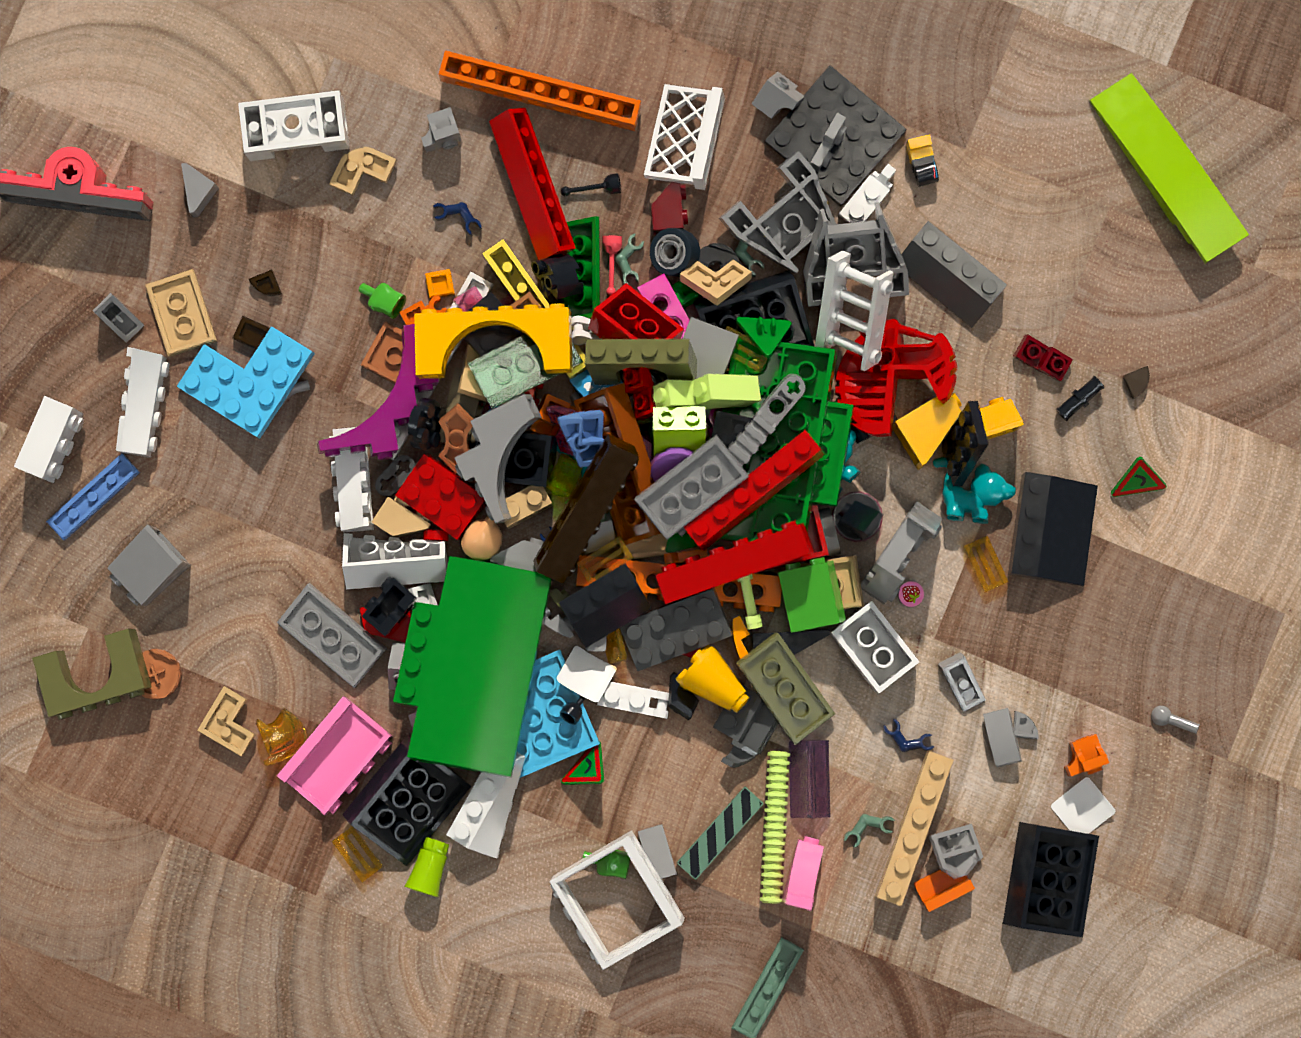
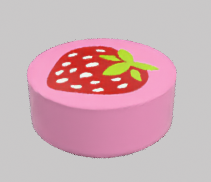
M909 581L899 588L898 599L904 606L915 607L922 602L924 591L917 582Z

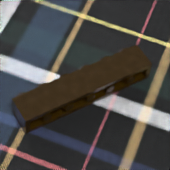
M607 434L535 556L533 563L537 573L562 584L567 576L570 577L573 574L576 561L579 556L585 554L589 539L592 534L595 535L598 532L601 519L605 513L608 514L610 512L614 497L617 492L620 493L626 484V477L638 464L639 456L634 445Z

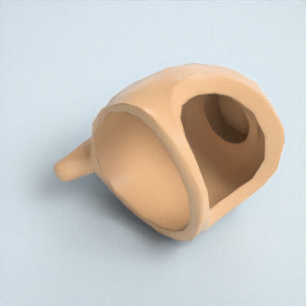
M488 516L485 519H477L471 522L461 538L462 549L466 555L474 560L490 559L499 552L502 545V533L499 526Z

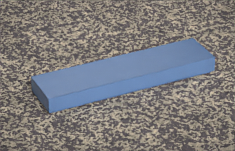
M121 453L46 522L65 541L133 480L140 471Z

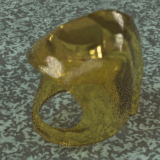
M285 708L280 711L277 718L270 724H265L262 720L256 719L257 728L269 755L264 760L265 766L278 763L295 755L307 740V730L301 720Z

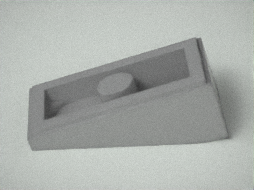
M957 653L938 664L963 712L986 700L962 653Z
M663 825L638 831L642 848L660 878L663 879L676 875V868Z

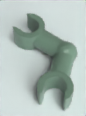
M636 233L628 238V244L615 256V261L623 274V284H628L626 277L629 275L634 276L637 283L639 282L638 274L632 271L627 261L634 251H639L644 246V241L639 246L632 245L631 241L636 236Z
M739 241L734 252L748 267L747 269L752 272V277H756L751 266L756 264L764 270V264L760 260H754L746 252L748 245Z
M862 814L852 831L845 833L844 841L850 835H856L857 840L853 847H857L861 842L860 836L867 826L880 828L885 833H892L891 830L883 827V823L886 820H895L890 816L878 818Z

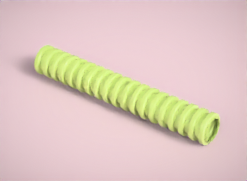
M770 751L767 753V756H770V760H767L769 776H766V780L769 781L766 784L768 792L765 793V796H768V800H765L767 808L764 809V812H767V816H764L766 832L763 833V836L766 838L763 841L765 849H762L765 857H762L764 865L761 868L764 869V873H761L763 889H760V893H763V895L760 897V901L762 903L780 904V902H783L780 894H783L781 878H784V874L781 873L784 870L782 862H785L782 854H785L783 846L786 845V842H783V838L786 837V834H784V830H786L784 821H787V818L784 816L787 813L785 805H788L785 797H788L786 789L789 786L786 785V781H789L787 765H790V761H787V758L790 757V753Z

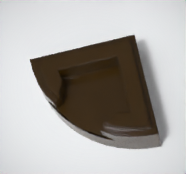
M272 269L249 279L251 285L262 294L269 296L282 294Z
M1148 366L1123 376L1132 399L1141 395L1149 383L1150 373Z

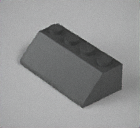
M929 221L902 253L908 270V277L971 328H973L1007 286L1006 283Z

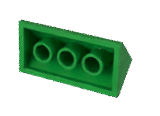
M598 216L567 222L576 249L567 254L572 256L579 265V269L575 270L578 275V281L584 284L582 294L561 299L565 307H569L571 318L583 316L591 319L593 310L601 304L600 220Z

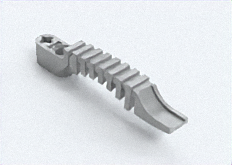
M797 374L785 376L753 416V420L744 426V432H740L736 436L737 440L735 442L732 441L728 446V450L741 466L750 460V456L757 452L760 444L767 440L768 434H772L777 424L805 392V384L801 376ZM797 380L799 390L797 392L795 390L789 392L787 383L789 381L794 383ZM776 399L784 403L783 409L777 413L769 409V404ZM684 527L678 531L681 536L686 532Z

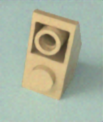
M397 496L394 500L387 497L372 520L373 524L393 537L420 533L433 527L428 523L429 519L417 511L414 514L408 510V504Z

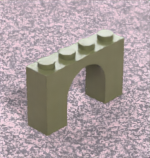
M586 339L585 365L595 385H618L621 381V370L633 367L659 370L665 373L669 380L693 381L697 379V358L689 339Z
M125 629L104 636L112 671L106 685L94 693L86 692L75 684L70 673L65 651H53L33 657L48 717L57 716L58 720L72 717L73 711L81 709L82 713L96 710V704L105 702L106 706L121 702L120 697L129 695L130 698L145 695L144 690L152 688L136 629Z

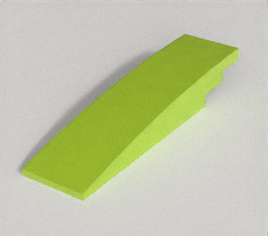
M1132 73L1089 100L1172 225L1177 226L1187 243L1193 245L1205 264L1249 235L1195 156Z

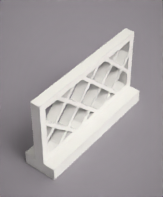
M664 85L644 172L645 178L694 185L695 189L705 190L725 102L722 88L712 87V90ZM669 93L680 94L683 100L671 106L668 102ZM697 97L707 98L706 104L697 110L691 103ZM687 104L693 113L681 119L676 111ZM673 114L678 122L666 129L663 125V119ZM697 117L701 122V126L691 133L685 124ZM683 127L688 135L676 142L671 133ZM667 136L673 145L661 152L657 146L658 142ZM692 139L696 149L686 155L680 147ZM677 149L683 158L671 165L665 156ZM661 159L668 166L662 172L652 171L653 164ZM687 162L691 168L690 175H678L675 169Z

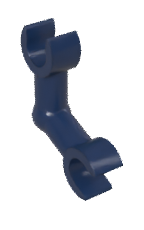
M464 202L446 206L442 203L433 205V208L441 207L444 209V213L441 216L434 217L436 220H444L447 215L460 214L466 223V231L470 235H473L469 229L472 223H477L480 229H482L481 222L473 217L467 204Z
M893 719L896 725L894 732H890L883 725L884 732L893 737L901 752L916 749L931 750L935 747L923 745V739L932 736L931 734H924L918 739L907 741L901 733L900 723L896 719Z

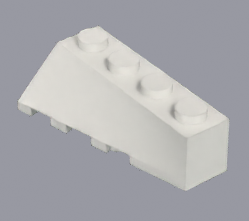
M127 347L126 356L131 357V365L125 368L124 373L128 391H124V394H122L121 404L122 411H125V416H120L116 451L123 454L151 458V453L155 452L157 447V437H154L156 427H159L161 423V412H158L160 402H163L165 398V387L162 386L164 377H167L169 373V362H166L167 358L161 354Z
M356 427L332 429L333 436H329V438L339 436ZM367 447L365 452L351 454L350 450L340 451L341 455L335 456V461H331L332 476L337 478V486L333 487L334 501L339 502V512H335L336 526L341 527V531L344 533L374 530Z
M344 533L342 568L346 590L380 587L388 577L395 578L402 585L444 582L448 566L445 541L412 539L410 542H403L398 537H389V540H376L373 535H364L363 539L353 538V534Z
M518 752L516 753L512 778L481 772L446 834L447 836L468 849L496 859L498 858L501 840L505 834L509 812H511L512 800L515 789L518 786L525 756Z

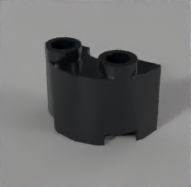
M569 254L557 255L532 262L531 267L534 275L540 280H544L546 289L557 300L583 293L584 284L578 281V275L575 270L579 269V265Z
M388 577L380 586L382 590L381 595L378 598L373 596L364 607L366 612L362 615L365 620L384 636L391 632V629L397 622L400 623L414 606L412 603L417 600L413 593L398 580Z

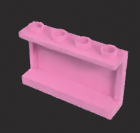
M343 696L279 772L277 777L291 785L317 807L323 815H327L329 812L334 814L342 805L341 797L346 792L351 794L359 784L356 779L363 772L366 775L375 765L373 759L378 753L383 755L392 743L389 740L392 735L347 697Z

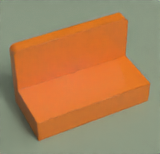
M940 869L914 882V886L928 912L975 889L967 875L954 879Z

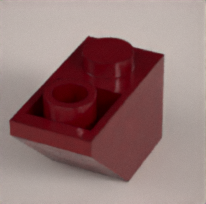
M671 182L651 205L653 235L667 228L684 229V225H688L687 210H682L681 201L686 200L685 185Z

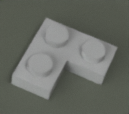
M839 113L834 117L810 163L817 172H819L822 166H828L833 157V154L830 153L833 145L839 146L845 136L847 126L844 125L846 117Z

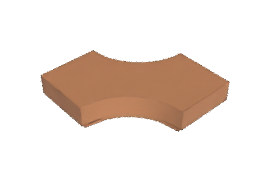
M459 403L439 420L446 438L445 447L439 453V457L455 474H457L455 457L471 450L468 434L473 427L470 422L473 418Z

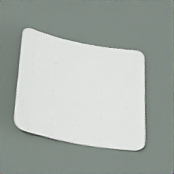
M574 646L557 676V681L575 693L591 701L598 702L617 668L593 656L581 647Z
M1088 777L1077 783L1051 805L1052 810L1070 831L1087 834L1091 833L1116 812L1114 807Z

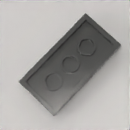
M714 587L644 613L620 628L637 671L733 635Z

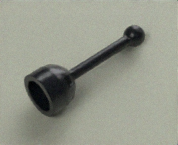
M619 173L607 175L603 183L574 188L564 186L561 188L560 193L562 196H568L570 193L604 188L609 194L622 193Z
M581 696L577 702L567 703L561 709L560 716L569 724L576 725L582 716L580 705L586 698Z

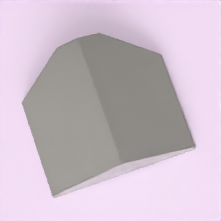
M972 824L929 836L940 870L954 879L968 875L977 862L983 858Z

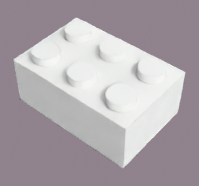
M44 396L14 467L54 483L55 479H59L63 472L64 465L61 464L65 455L68 456L72 451L74 445L72 439L75 432L78 433L82 428L84 422L82 418L83 413L73 407Z
M872 601L830 633L876 694L882 692L919 663L915 655Z

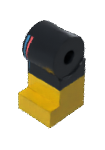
M930 134L908 139L906 143L909 160L918 187L939 182Z

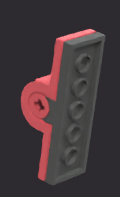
M64 147L55 151L46 159L43 178L42 175L36 173H26V176L16 175V171L1 169L0 201L143 221L151 220L153 201L146 193L142 192V188L127 186V189H118L117 185L106 183V174L88 153L80 148Z

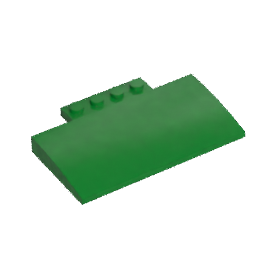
M739 336L731 356L728 375L758 376L761 401L747 407L722 408L723 412L753 418L766 398L785 376L797 374L801 376L805 384V392L777 424L772 434H768L767 440L762 444V447L759 446L757 452L750 456V460L744 463L743 469L749 475L804 430L809 433L825 455L723 535L720 540L735 542L747 537L750 542L758 539L757 533L769 529L773 533L782 530L781 525L796 520L797 525L804 523L806 530H808L812 503L838 506L854 405L829 402L837 360L835 349L780 342L772 355L766 358L749 337ZM797 380L794 383L790 381L787 383L789 392L792 390L797 392L799 390ZM777 399L769 404V409L776 413L780 412L784 407V403Z
M449 557L439 606L414 602L393 699L395 704L418 707L407 755L409 759L512 778L552 581L551 578L529 570Z

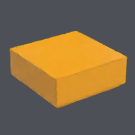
M450 269L425 273L430 299L435 296H440L441 298L455 295Z

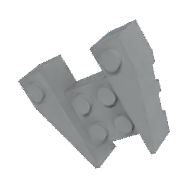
M799 151L792 154L776 168L792 189L758 219L750 213L741 201L735 203L719 217V220L736 239L785 269L790 270L792 273H796L799 270L790 259L812 241L820 209L825 210L828 226L837 225L818 181L816 171Z
M879 202L875 203L876 220L828 226L825 210L820 209L803 270L808 307L821 305L828 258L842 250L851 254L849 263L851 268L862 273L877 276L889 270L894 272L892 279L893 290L890 297L909 295L908 270Z
M916 502L876 563L861 582L862 590L882 604H885L887 600L892 602L900 591L898 587L905 579L900 573L910 561L906 556L910 551L914 553L923 540L927 541L931 537L935 539L943 527L940 525L942 518L919 502Z

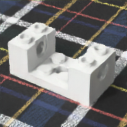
M339 90L238 103L244 154L250 161L275 158L274 151L322 146L325 152L350 149L345 104ZM295 116L299 119V125L295 129L286 127L285 123L289 117Z

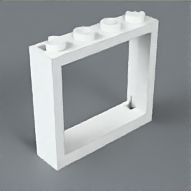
M632 830L553 875L549 881L554 897L556 899L560 898L564 905L563 911L570 921L573 920L577 926L576 932L583 943L586 942L591 949L590 956L592 960L595 959L596 963L600 964L603 970L681 926L685 919ZM623 846L667 920L609 953L565 879Z

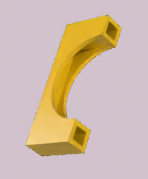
M550 304L549 308H539V305H525L524 309L514 310L513 306H499L498 310L488 311L487 307H474L472 311L462 312L461 308H449L444 313H437L435 309L421 310L420 314H414L416 376L419 379L445 378L449 356L458 342L474 330L493 325L512 327L529 336L537 344L541 352L544 370L547 374L573 373L571 311L564 304Z

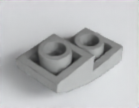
M546 607L543 623L562 636L570 639L575 635L572 633L574 628L567 616L562 619L558 614L550 620L548 616L552 613Z
M1005 708L983 714L996 767L1022 762L1010 710Z

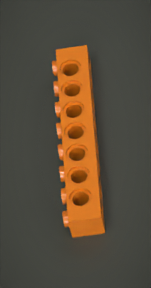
M446 50L438 74L441 82L631 131L636 129L641 110L640 100Z
M586 555L579 556L577 587L582 589L596 581V574L601 569L611 572L626 563L630 572L635 574L636 582L646 599L647 594L658 595L657 600L664 601L660 587L650 588L646 581L650 575L662 573L661 567L669 564ZM753 573V579H750L751 585H757L763 591L762 597L755 600V605L759 606V611L774 612V608H780L782 588L779 576ZM737 579L728 582L734 583L737 586V594L735 596L728 597L723 593V586L725 584L714 587L722 607L723 603H734L733 608L746 610L741 582H738Z

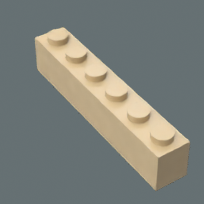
M926 751L875 894L877 898L902 906L953 759Z

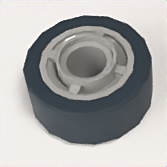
M667 228L660 231L653 238L650 245V259L658 272L666 276L680 277L681 272L691 267L696 261H699L700 246L698 240L689 231ZM676 247L677 254H676V256L674 257V256H673V251H674V248Z

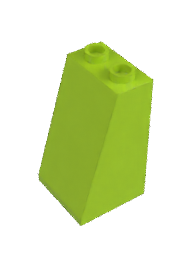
M705 406L653 407L654 456L659 452L660 454L666 452V449L671 447H682L695 452L706 443Z

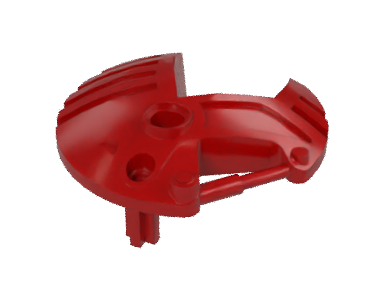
M891 319L885 322L881 347L882 357L878 364L863 371L861 370L863 356L849 350L845 352L838 367L836 382L839 383V386H835V391L841 397V399H837L838 403L854 405L852 421L857 422L851 423L854 427L874 437L892 436L898 379H928L938 400L942 404L950 399L957 376L954 374L957 371V362L954 360L956 356L953 347L943 333H938L936 336L918 331V329L901 325L896 319ZM860 332L861 335L854 342L864 346L866 334ZM903 334L932 342L929 344H904Z

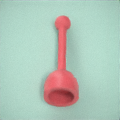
M602 236L603 249L609 253V288L606 290V294L609 297L616 292L614 288V254L622 247V236Z

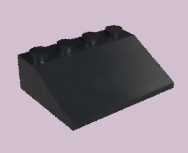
M790 270L745 284L718 306L706 298L693 302L699 320L739 336H743L745 333L736 323L738 317L775 318L776 320H789L792 323L781 342L814 346L796 281Z
M1023 473L1021 476L1008 575L1084 586L1098 485L1044 474Z
M406 735L342 814L351 826L406 866L420 851V848L423 847L426 837L430 838L471 788L469 783L448 766L409 759L407 757L411 741L409 735Z
M1019 822L1002 924L1022 929L1083 938L1099 835Z

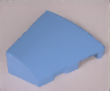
M601 410L584 411L558 417V424L579 467H588L604 441V413Z

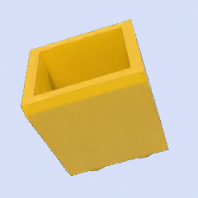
M955 393L944 404L937 397L933 398L895 421L892 426L893 431L917 470L921 469L928 462L961 412L959 407L962 404Z

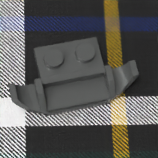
M743 686L746 690L745 694L750 697L747 703L738 713L724 708L713 728L733 739L731 744L734 747L721 760V762L732 768L742 766L753 760L758 754L761 755L779 724L759 695Z

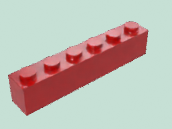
M526 107L507 109L491 119L489 123L538 260L565 255L576 249L528 112Z
M804 430L751 472L748 478L685 525V530L695 543L705 551L825 454L809 433Z
M796 520L781 525L782 530L773 533L769 529L757 533L758 539L749 542L746 537L732 542L733 548L724 550V547L720 546L709 550L710 556L701 559L698 554L686 558L685 565L677 567L676 563L661 567L662 573L655 576L665 604L813 553L814 550L804 523L797 525Z

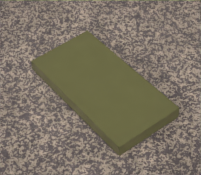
M775 632L736 662L741 672L794 745L835 715V712L779 633Z

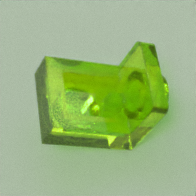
M562 453L546 488L550 489L557 496L569 498L576 487L583 467H579L576 460Z

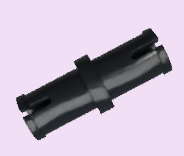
M1093 376L1079 390L1075 389L1072 392V396L1059 408H1056V411L1065 421H1068L1081 407L1085 408L1088 406V401L1104 389V385L1096 376Z

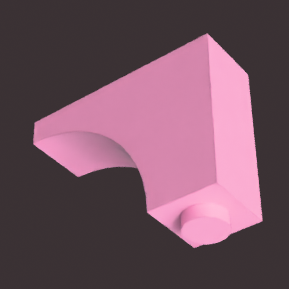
M807 836L804 837V841L798 839L782 898L786 904L811 910L816 878L824 846L818 845L820 840Z

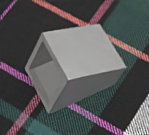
M147 524L108 566V570L112 573L109 576L117 586L123 585L129 591L126 595L136 606L139 603L142 606H147L189 568L191 564L158 528Z

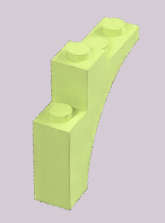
M706 374L693 381L666 380L653 386V399L656 407L705 406V410L747 407L761 401L758 376ZM653 416L644 420L636 419L638 425L652 422Z

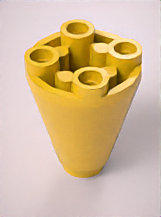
M707 645L702 651L699 649L690 660L693 664L688 670L685 668L676 678V681L683 689L729 711L733 710L735 713H738L750 698L745 694L746 690L717 649L710 645Z

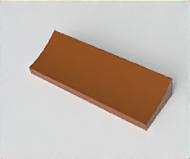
M625 384L607 387L574 400L577 413L601 410L604 413L603 439L606 438L607 434H610L635 446L639 456L636 468L629 472L626 477V484L620 493L617 492L610 510L621 546L661 534L634 499L655 482L651 477V463L628 393H625Z

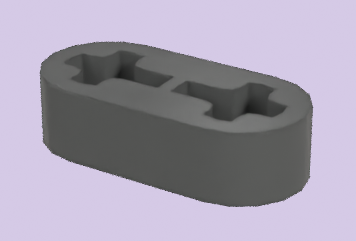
M406 455L397 457L377 478L375 483L377 492L383 497L394 496L416 466L414 460ZM401 461L403 463L409 461L410 472L403 471L397 476L396 473L401 468L398 464ZM394 476L396 479L391 484L393 489L391 491L386 489L383 492L381 490L383 488L381 482L383 480L388 482Z
M830 507L819 509L829 553L828 557L839 555L841 550Z

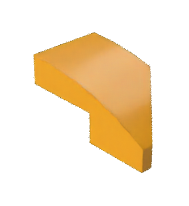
M739 615L733 619L732 632L734 646L740 660L748 654L741 640L750 634Z

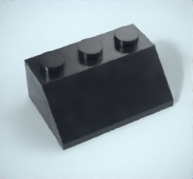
M523 432L509 456L504 482L547 487L556 461L558 436ZM480 441L475 442V447L481 445Z
M626 563L559 602L585 648L652 609Z

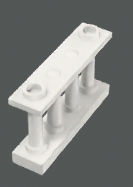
M842 250L829 257L827 261L815 347L830 349L838 345L863 356L861 370L866 371L878 364L882 357L881 347L889 298L893 290L892 279L894 272L889 270L876 278L851 268L849 264L851 254ZM847 277L873 288L872 301L848 291L846 288ZM844 300L870 311L868 323L845 314L842 310ZM840 323L865 333V345L863 346L840 336Z

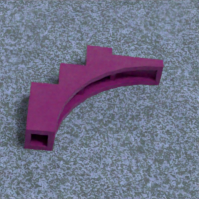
M415 324L404 325L401 330L403 351L400 371L386 401L370 418L356 428L339 436L318 441V454H325V457H335L341 455L340 451L350 450L351 454L365 452L366 447H369L371 457L377 456L378 460L393 458V454L397 453L398 444L394 423L398 422V426L408 425L411 411L414 406H417L414 389H418V392H428L434 390L433 386H437L439 383L438 378L419 379L416 376Z

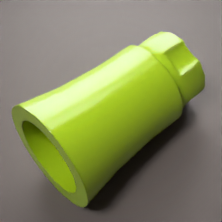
M426 837L423 849L420 848L416 863L404 887L438 897L442 873L447 860L445 855L447 854L449 844Z

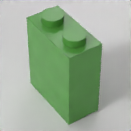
M824 557L809 560L810 565L802 567L800 562L785 565L786 570L778 572L791 633L846 621L833 560L825 562Z

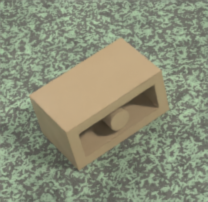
M531 485L506 498L511 519L504 523L510 529L552 507L553 504L544 487Z

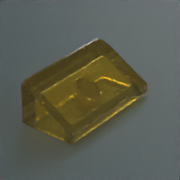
M620 628L607 635L605 653L609 664L627 660Z

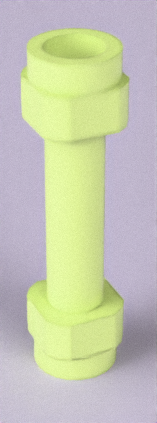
M751 574L737 579L738 582H741L747 616H745L747 629L762 627L761 615L757 614L750 580L753 579Z

